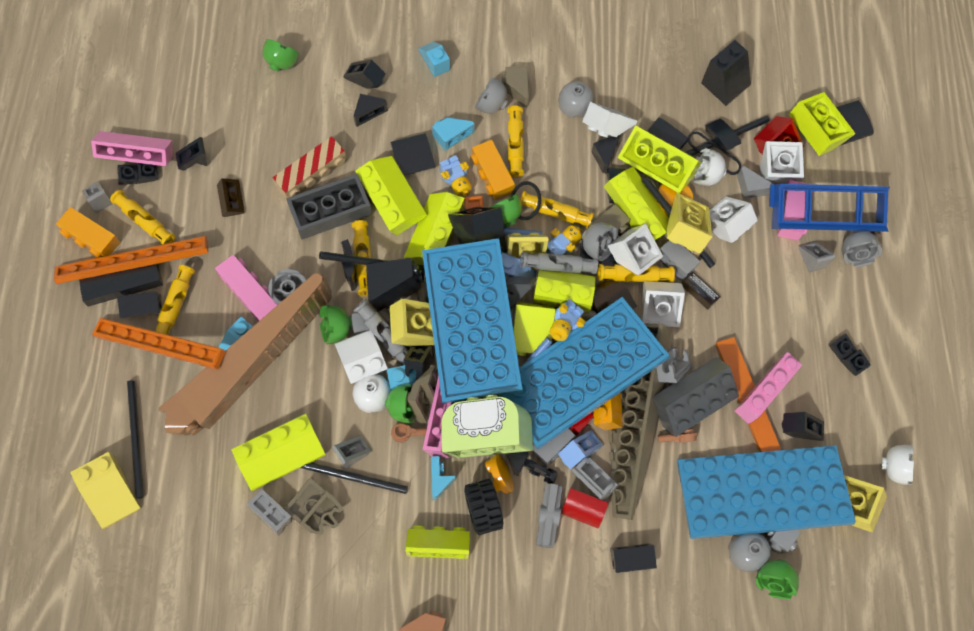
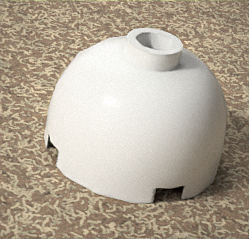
M705 148L700 151L703 154L700 157H696L702 164L696 172L695 180L693 181L703 186H711L717 184L725 176L726 164L720 153Z
M379 374L370 375L355 382L352 393L355 404L366 413L384 410L386 408L385 401L391 391L390 384Z
M896 445L888 450L886 457H882V469H886L887 476L891 481L902 485H912L914 460L911 454H914L913 445Z

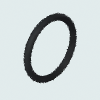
M530 181L519 183L511 194V197H513L517 190L524 185L532 186L537 193L538 203L535 211L529 216L524 217L520 215L518 219L524 221L532 219L538 213L542 201L539 188Z

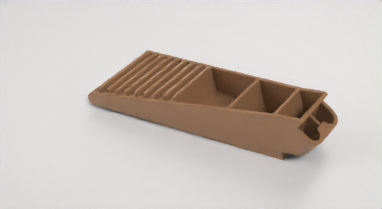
M318 273L310 276L225 350L226 353L218 370L206 367L174 396L161 405L158 411L166 414V433L188 436L190 434H197L202 430V427L210 429L268 366L276 360L283 350L289 346L298 334L303 331L312 319L316 317L320 312V308L326 306L332 299V290L324 276Z

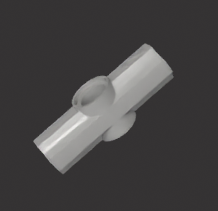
M545 484L543 503L540 506L538 517L537 546L554 548L556 529L559 526L561 515L562 486Z

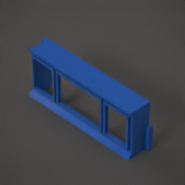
M771 184L769 207H773L772 229L889 232L887 228L888 191L890 187ZM785 191H805L804 221L784 220ZM812 191L856 193L855 222L811 221ZM863 193H877L876 223H862Z

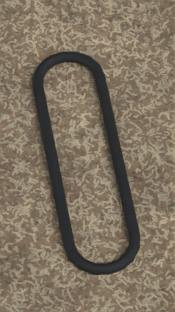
M695 131L689 134L688 143L697 152L703 154L690 141L691 136L694 134L700 135L738 163L739 168L736 172H730L726 169L728 174L736 175L740 172V161L700 132Z

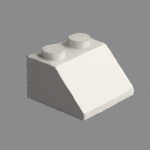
M590 102L582 122L588 125V129L608 138L609 135L617 137L636 125L637 120L615 109Z
M766 141L760 165L761 177L773 184H787L789 180L801 181L804 178L802 142Z
M727 196L710 209L712 232L719 239L731 243L736 241L758 221L751 203Z
M646 224L631 228L608 245L615 261L636 275H640L663 257Z
M644 281L641 309L642 322L663 324L668 327H680L685 296L682 283Z
M370 330L334 343L351 384L364 377L388 369L377 341Z

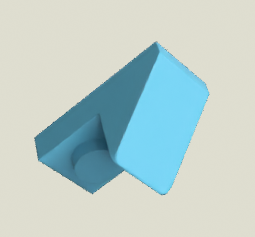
M431 456L432 499L437 500L453 484L456 476H440V474H444V464L439 462V456Z

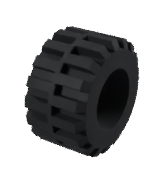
M485 479L465 485V498L475 532L478 535H483L503 529V515L493 482L490 479Z

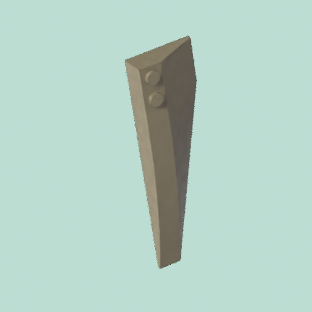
M644 323L663 348L668 351L672 330L663 324ZM657 368L621 392L623 428L608 430V440L611 445L609 458L612 463L610 477L619 485L611 493L614 518L633 520L658 418V412L652 397L663 391L664 382L658 381Z

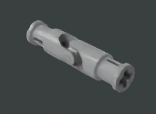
M523 251L520 257V267H534L537 270L570 273L591 272V274H596L598 259H585L581 256L550 253L528 254Z
M364 299L354 307L353 311L361 316L364 320L363 323L379 341L383 342V345L392 357L395 356L404 366L403 359L408 353V350L405 348L406 345L392 344L391 328L381 315L369 306L368 300ZM378 324L385 327L383 330L377 331Z

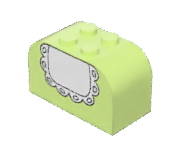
M488 395L486 399L470 397L467 398V401L456 402L450 405L443 414V453L456 458L533 451L531 416L525 408L507 398L498 397L497 395Z

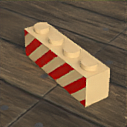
M331 136L273 176L274 185L285 198L298 195L306 188L312 187L321 177H326L334 168L342 166L347 160L345 151Z

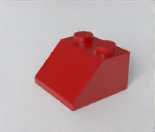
M776 116L753 138L762 155L766 141L802 142L793 119Z

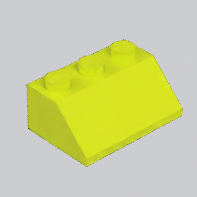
M825 92L798 102L788 114L818 156L834 150L855 135L853 129Z
M539 270L533 303L559 307L570 299L576 304L575 306H579L584 312L589 313L593 303L595 277L578 273Z
M413 526L407 532L406 555L411 557L469 559L470 531H466V528L455 527L453 531L445 530V527L440 526L433 527V530H426L425 526Z

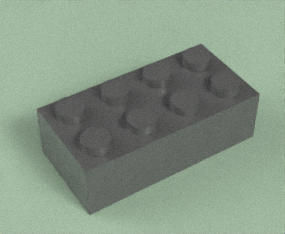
M358 174L286 198L301 240L372 215L370 203Z
M715 357L652 398L662 426L677 437L739 397L730 366Z

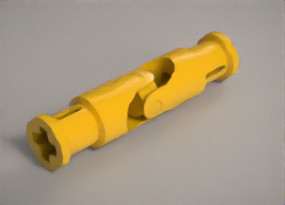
M510 106L507 109L509 114L507 125L510 135L508 139L510 170L508 172L511 177L518 178L524 175V170L522 169V162L524 161V140L522 138L524 131L522 121L523 108L520 106Z
M119 189L110 197L111 203L119 206L126 216L151 237L157 238L162 245L175 241L176 236L174 233L167 231L160 221L150 215L135 200L129 199L123 190Z
M524 190L520 199L522 206L533 208L535 211L538 196L528 194ZM541 196L542 201L539 213L559 218L572 224L578 223L586 226L588 229L594 213H585L579 211V208Z
M363 220L354 221L351 224L354 229V256L371 258L370 237L367 236L368 222ZM362 249H366V250H368V253H366V252H364V251H361V252L358 253V251H360V250H362ZM357 264L358 295L368 296L366 265Z
M599 264L597 278L599 281L613 279L620 282L668 281L673 283L675 269L673 266L659 268L652 265L640 275H636L620 264H615L614 266Z
M179 265L177 277L172 281L167 298L157 319L158 325L155 332L169 335L171 328L175 326L183 301L190 287L189 281L195 273L193 268Z

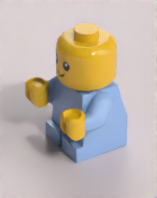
M455 155L448 160L440 162V172L442 179L451 185L455 194L465 197L469 195L472 189L466 177L469 165L466 161L460 164Z
M570 225L561 234L559 230L557 231V228L550 232L552 240L548 242L546 253L557 255L572 254L576 248L575 245L582 239L581 229Z
M570 299L557 308L554 323L550 328L551 337L557 341H565L572 330L583 327L586 322L580 317L584 311L579 306H575L576 304Z

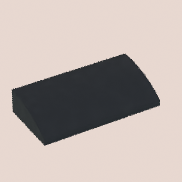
M158 264L79 279L82 300L88 307L117 299L120 296H127L163 286Z

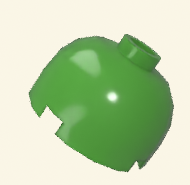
M266 39L262 50L264 60L270 64L269 68L277 72L280 69H291L299 56V52L288 46L285 47L271 39Z
M518 194L490 206L501 208L503 225H506L507 228L516 224V219L522 213V204Z
M327 305L320 308L319 317H323L322 323H320L323 341L327 342L326 344H334L344 340L349 334V328H352V318L348 317L347 312L339 306Z
M413 384L397 385L390 391L385 401V407L388 409L390 416L398 422L414 423L416 421L413 420L416 415H414L413 409L407 400L408 393L411 392Z
M780 559L766 562L759 569L755 579L757 587L761 591H763V588L771 591L768 595L772 597L791 599L792 595H797L799 588L798 573L785 560Z

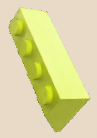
M636 125L618 156L620 160L678 193H681L689 184L702 164L700 160Z
M392 156L370 160L355 170L389 231L396 236L428 216Z
M634 167L621 172L603 186L614 203L631 219L629 223L631 228L646 224L654 240L667 233L669 218L644 185L642 178Z
M448 192L430 194L424 207L428 216L418 222L403 259L412 258L415 264L424 265L422 250L449 246L454 229L448 214L462 211L465 198Z
M306 414L231 449L251 491L326 455Z

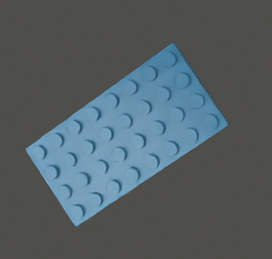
M499 238L422 250L442 403L463 401L470 397L482 398L488 395L523 391Z
M621 297L586 321L583 327H578L570 332L565 341H557L522 365L519 370L523 391L501 394L500 396L513 401L528 411L532 420L533 443L537 449H540L668 360L670 355L625 299Z
M836 445L677 460L690 539L854 525L856 522Z

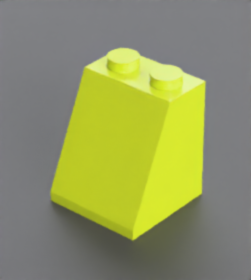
M525 302L516 303L513 332L517 355L526 356V353H533L546 337L552 340L550 328L554 323V306Z

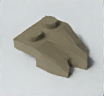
M435 366L428 369L413 384L411 392L407 396L408 403L412 407L419 423H427L431 412L438 379V370L435 369Z
M311 478L306 481L284 507V510L295 521L314 534H323L322 526L324 523L331 528L339 526L333 517V513H340L344 510L336 498Z

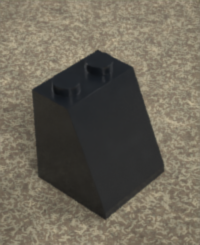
M736 40L710 60L701 82L725 106L751 85L748 51Z
M473 207L448 214L459 244L499 238L501 254L507 252L501 208Z
M412 258L366 264L368 301L378 313L384 308L389 309L392 304L400 299H405L421 289V282H424L423 272L419 270L418 264H415Z

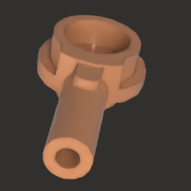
M397 423L391 429V436L396 442L402 443L407 441L410 436H425L427 428H410L405 423Z
M693 428L677 437L671 434L658 435L659 443L674 441V443L691 442L697 440L698 432H694Z

